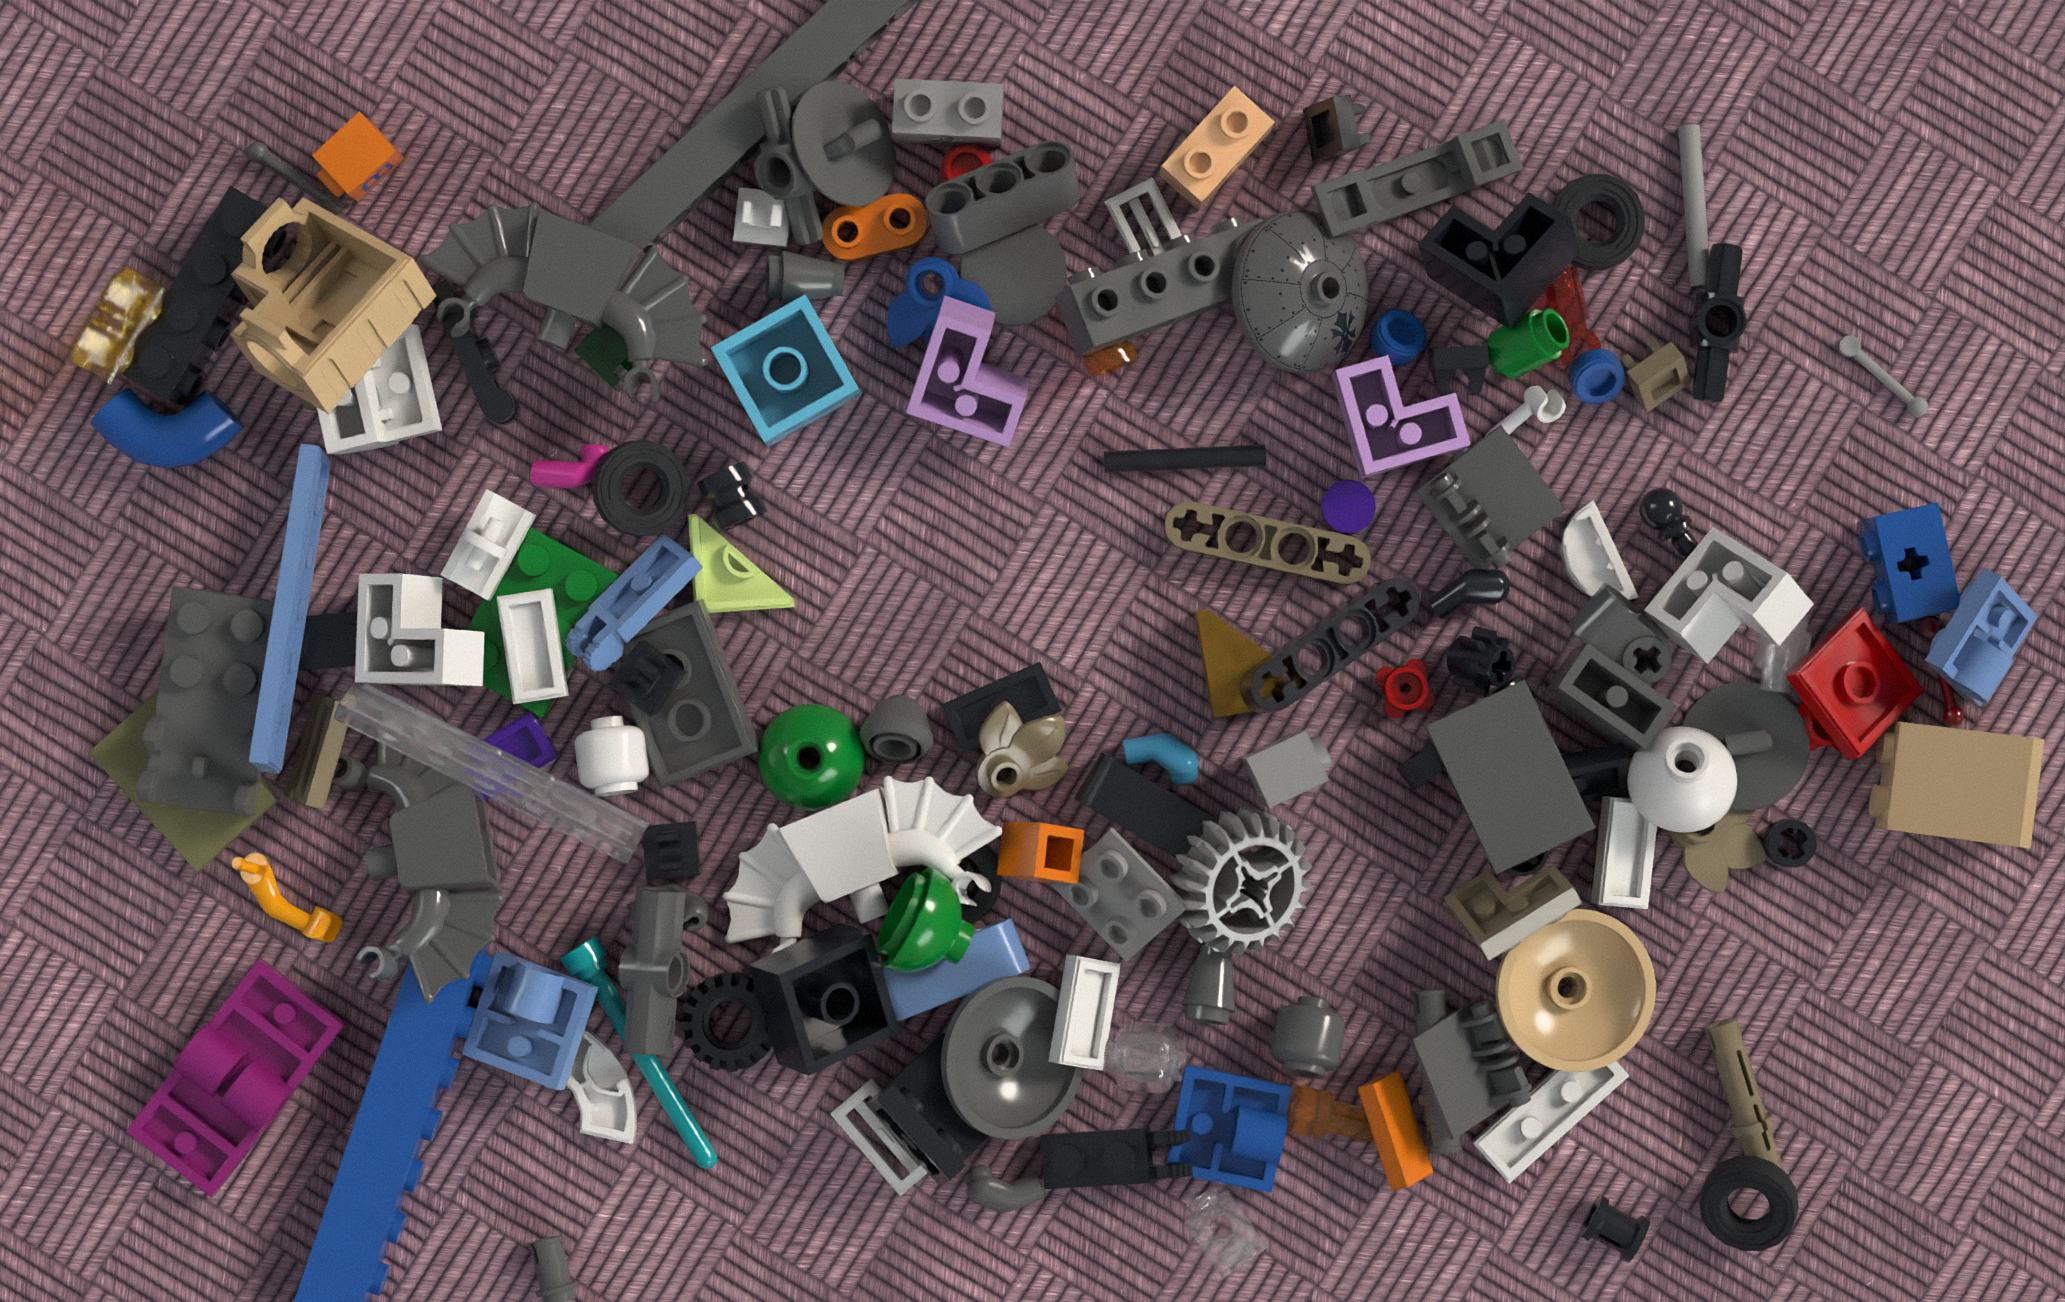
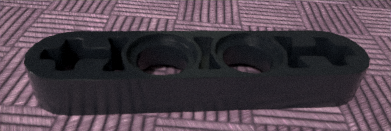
M1391 578L1374 583L1251 667L1244 674L1240 684V693L1244 703L1257 713H1272L1287 708L1410 623L1416 617L1419 610L1417 590L1410 582L1402 578ZM1396 593L1400 599L1395 605L1396 611L1384 613L1375 618L1370 611L1382 607L1389 601L1388 595ZM1347 616L1356 618L1362 627V637L1356 646L1346 644L1340 635L1341 622ZM1306 644L1314 646L1321 656L1320 668L1313 675L1305 673L1298 662L1299 652ZM1284 673L1291 679L1283 681L1273 688L1271 692L1274 698L1261 697L1259 690L1265 685L1263 679L1277 678Z

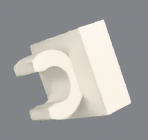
M739 187L733 235L734 243L788 249L790 223L784 200H776L764 190Z

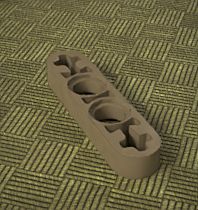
M1182 502L1175 505L1168 512L1164 521V532L1167 540L1174 547L1181 550L1334 584L1350 585L1360 581L1367 574L1371 565V555L1368 547L1355 537L1198 502ZM1186 511H1192L1196 513L1195 519L1197 523L1212 526V515L1223 517L1216 535L1217 549L1205 545L1210 535L1194 533L1190 541L1180 539L1181 530L1173 527L1174 519H1183ZM1236 522H1244L1254 529L1256 543L1250 551L1237 553L1228 547L1225 534L1230 525ZM1298 534L1307 541L1309 546L1308 555L1302 563L1297 565L1288 564L1280 558L1278 544L1285 535ZM1317 538L1328 540V544L1323 550L1336 554L1341 553L1345 545L1353 547L1352 555L1360 559V567L1351 568L1347 576L1338 574V564L1323 560L1321 561L1322 572L1312 570L1311 566L1318 555Z

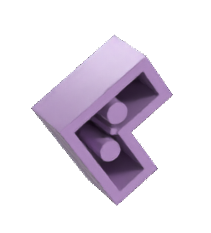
M944 296L906 413L1009 447L1027 397L1030 379L981 362L992 331L995 312Z
M1388 355L1337 369L1331 375L1360 479L1453 453L1471 445L1456 393L1403 407Z

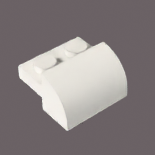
M410 324L390 348H386L377 362L353 388L350 387L345 396L329 414L317 408L327 454H345L399 444L398 441L442 431L419 325Z

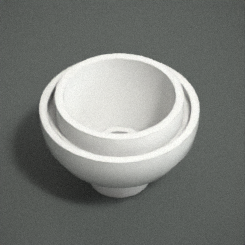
M1670 727L1659 731L1647 750L1634 753L1628 769V791L1637 810L1654 825L1673 832H1695L1715 824L1730 809L1737 790L1736 768L1727 748L1711 734L1692 727ZM1680 760H1689L1695 765L1696 770L1691 773H1685L1678 770L1675 764Z

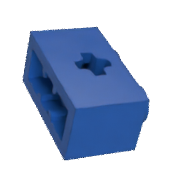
M1938 502L1863 519L1865 530L1859 532L1860 548L1865 561L1873 563L1877 583L1871 585L1872 599L1879 615L1885 614L1887 624L1900 623L1958 609L1960 595ZM1905 557L1915 558L1917 568H1913L1909 572H1899L1897 562L1904 560Z

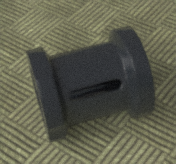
M1599 1195L1591 1205L1582 1223L1579 1236L1587 1241L1593 1238L1618 1251L1620 1259L1628 1263L1634 1258L1641 1247L1649 1229L1650 1219L1644 1216L1636 1219L1609 1204V1199Z

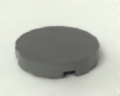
M1033 224L965 252L960 265L961 279L977 283L985 291L989 298L992 312L996 313L994 323L1006 327L1028 325L1046 317L1057 305L1055 296L1064 290L1067 282L1066 257L1057 239L1039 224Z

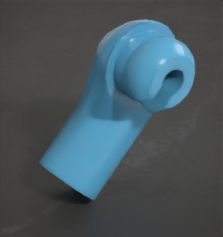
M1161 733L1122 740L1127 766L1156 761L1170 772L1171 781L1180 786L1190 785L1198 778L1197 767L1200 761L1197 754L1174 735Z

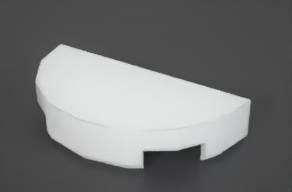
M1592 500L1573 514L1563 530L1560 554L1565 573L1578 590L1590 597L1604 583H1607L1622 593L1628 600L1639 598L1594 500Z

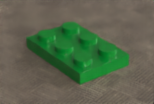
M530 527L490 601L483 599L467 628V631L484 632L483 686L512 701L497 597L553 589L567 677L577 658L565 646L567 634L571 631L570 629L575 628V624L589 611L588 607L621 575ZM555 698L520 703L519 705L541 717H545Z

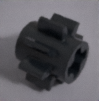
M1474 626L1471 638L1460 635L1453 641L1447 654L1448 670L1451 674L1455 675L1452 683L1464 687L1465 692L1483 697L1488 696L1490 685L1496 687L1505 685L1512 676L1515 664L1514 654L1511 649L1507 648L1509 640L1497 636V631L1479 626Z

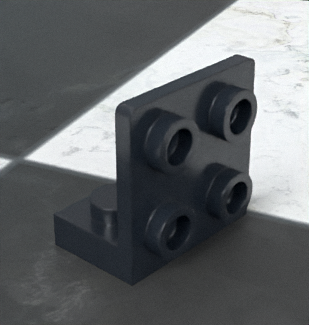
M946 1033L940 1034L866 1103L870 1110L937 1184L951 1181L967 1166L964 1161L990 1137L976 1131L963 1121L948 1099L941 1074V1052Z

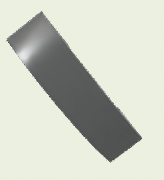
M1503 119L1457 135L1450 141L1364 171L1359 169L1311 187V191L1329 238H1334L1402 217L1518 173L1523 170L1506 122Z

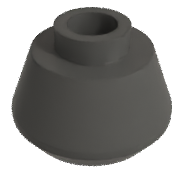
M892 695L878 702L860 729V740L867 751L875 758L888 763L907 764L915 762L927 754L933 745V735L925 710L913 698L905 695Z

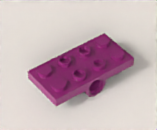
M263 958L258 959L212 1020L186 1045L176 1059L172 1072L126 1132L207 1195L213 1197L218 1193L347 1023Z

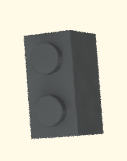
M1589 643L1572 649L1543 692L1615 744L1622 742L1625 751L1629 754L1647 750L1677 706Z

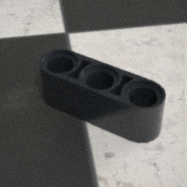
M1103 752L1099 754L1074 797L1077 801L1175 858L1177 854L1187 855L1192 846L1189 844L1187 836L1195 835L1200 838L1204 834L1202 821H1212L1217 825L1219 821Z

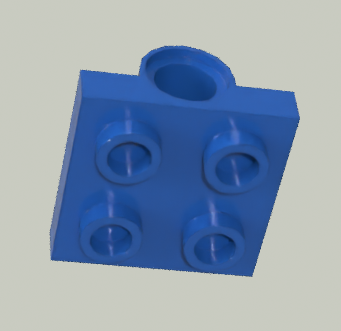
M1185 1063L1172 1130L1189 1129L1190 1142H1185L1179 1146H1169L1166 1164L1167 1162L1176 1161L1192 1163L1193 1176L1190 1177L1272 1193L1276 1168L1281 1158L1286 1135L1287 1112L1292 1085Z

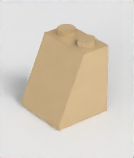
M1894 722L1877 741L1876 761L1883 764L1880 785L1875 784L1873 786L1869 801L1870 816L1876 817L1875 828L2031 849L2045 739Z

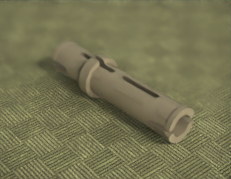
M1727 1018L1706 1025L1704 1030L1714 1054L1715 1063L1734 1121L1730 1125L1733 1137L1739 1138L1745 1156H1756L1771 1161L1785 1171L1771 1131L1775 1124L1772 1115L1766 1113L1762 1104L1758 1085L1743 1043L1738 1019Z

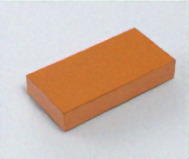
M1400 1070L1384 1073L1358 1087V1092L1391 1190L1408 1188L1433 1173Z

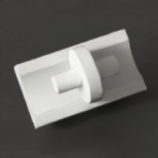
M486 489L440 575L490 601L536 515Z

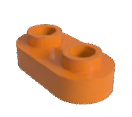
M904 193L880 197L875 202L861 207L842 206L833 210L825 218L822 225L824 233L822 241L830 255L844 262H855L908 249L917 245L925 236L928 227L927 214L918 199ZM897 211H905L911 217L910 224L904 229H896L890 224L891 216ZM847 223L853 224L858 228V235L851 242H844L838 237L839 228Z

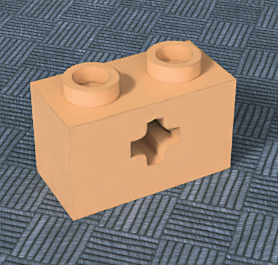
M1234 86L1163 163L1159 175L1199 211L1268 136L1275 122Z

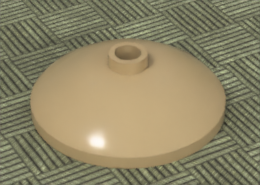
M1573 908L1560 921L1544 926L1523 939L1515 949L1504 953L1496 977L1495 995L1497 1010L1502 1025L1510 1039L1525 1055L1534 1061L1565 1072L1596 1070L1623 1057L1644 1034L1655 1005L1656 979L1654 969L1642 942L1626 925L1601 912ZM1569 977L1572 982V989L1567 995L1561 996L1557 988L1558 983L1562 978Z

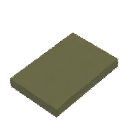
M157 690L88 753L196 872H201L273 807L280 798L260 777L256 814L252 817L140 801L137 797L136 785L142 771L146 770L150 755L149 750H146L144 747L143 734L147 723L155 716Z

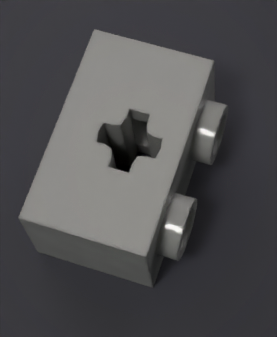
M895 78L892 123L894 142L937 145L970 143L980 147L1001 148L1004 102L1003 84Z
M1297 730L1240 757L1262 805L1267 808H1272L1329 781L1324 769L1333 765L1320 736L1316 737L1314 735L1309 738L1306 730Z

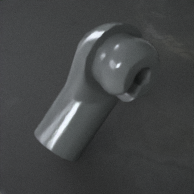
M985 1165L974 1166L965 1175V1183L968 1186L966 1194L973 1203L999 1213L1011 1212L1046 1197L1037 1172L1010 1183L994 1178L991 1169Z

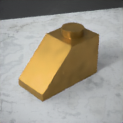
M1209 610L1195 611L1194 616L1212 718L1252 712L1253 710L1242 699L1240 684L1244 674L1251 667L1269 656L1270 653ZM1284 674L1277 678L1263 679L1265 685L1259 690L1262 698H1274L1271 691L1274 687L1285 681Z

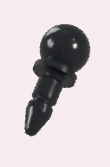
M1667 488L1650 490L1640 502V517L1648 527L1659 531L1658 539L1660 542L1671 538V543L1680 556H1684L1685 561L1698 545L1691 532L1685 529L1692 522V519L1688 515H1682V502L1675 492Z

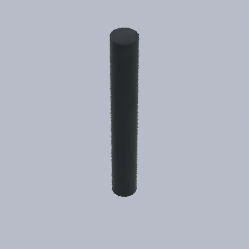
M1265 444L1104 451L1105 473L1266 466Z

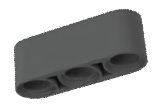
M1048 140L939 184L927 194L925 202L937 246L946 253L961 254L1067 211L1079 201L1081 190L1071 148L1066 143Z

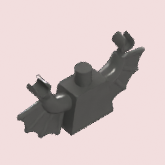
M536 202L518 209H506L490 204L483 214L469 223H450L448 226L449 232L440 247L420 258V262L424 266L459 285L466 292L460 299L454 297L447 298L438 307L437 323H440L447 314L452 312L459 313L463 317L451 330V337L453 338L466 334L470 326V311L477 304L482 307L488 300L500 292L523 293V297L530 304L545 309L546 311L536 339L563 350L567 348L576 321L597 329H602L605 324L611 327L623 337L627 349V359L633 364V369L624 378V387L632 404H635L634 390L642 383L650 384V394L653 403H656L660 398V387L654 373L649 369V361L659 359L697 367H703L707 363L699 344L703 324L706 323L707 317L705 314H700L692 304L689 295L688 282L690 278L688 275H682L667 266L659 254V248L656 246H652L645 254L636 244L540 210L539 204Z
M380 714L376 719V765L367 769L362 762L347 754L340 753L338 763L348 766V769L341 778H333L332 784L348 792H356L367 784L369 790L383 792L392 797L398 809L389 819L393 843L368 849L366 851L367 868L373 881L399 876L402 889L414 899L411 919L393 937L395 942L387 948L377 946L365 947L359 952L356 961L359 964H369L379 956V968L371 973L368 979L388 980L398 972L399 958L405 955L409 958L424 1002L430 1004L445 985L459 979H468L470 977L469 971L472 961L478 952L489 943L495 941L494 915L500 903L504 900V894L501 893L485 798L474 786V784L483 779V774L480 771H476L466 762L461 749V741L437 736L427 727L425 719H419L417 722L397 723L386 718L384 714Z

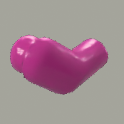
M585 444L581 448V462L535 460L531 467V481L534 486L567 489L591 483L596 466L610 449L604 445Z

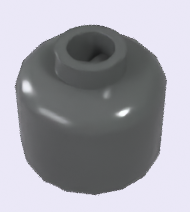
M1300 996L1298 997L1297 1005L1285 1006L1277 1012L1271 1054L1275 1061L1282 1064L1283 1073L1299 1078L1322 1079L1325 1076V1071L1333 1070L1339 1066L1345 1022L1342 1016L1329 1010V1001L1317 997Z

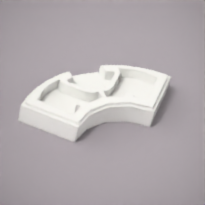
M585 1028L566 1084L573 1092L580 1110V1133L633 1144L637 1129V1111L628 1075L620 1060L609 1046L592 1031Z

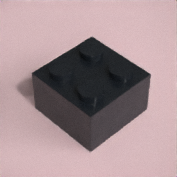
M839 923L748 965L779 1065L809 1076L900 1033L871 932Z

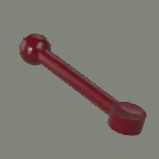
M1936 616L1924 618L1919 624L1920 633L1929 639L1931 646L1935 635L1943 629L1942 621ZM1937 673L1946 707L1943 712V720L1949 726H1958L1964 720V712L1956 705L1952 687Z

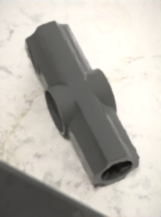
M649 886L636 887L632 943L623 951L619 965L620 985L624 990L628 991L623 1049L628 1050L630 1053L667 1055L672 1054L677 998L684 992L690 974L688 955L684 950H681L686 892L680 889Z

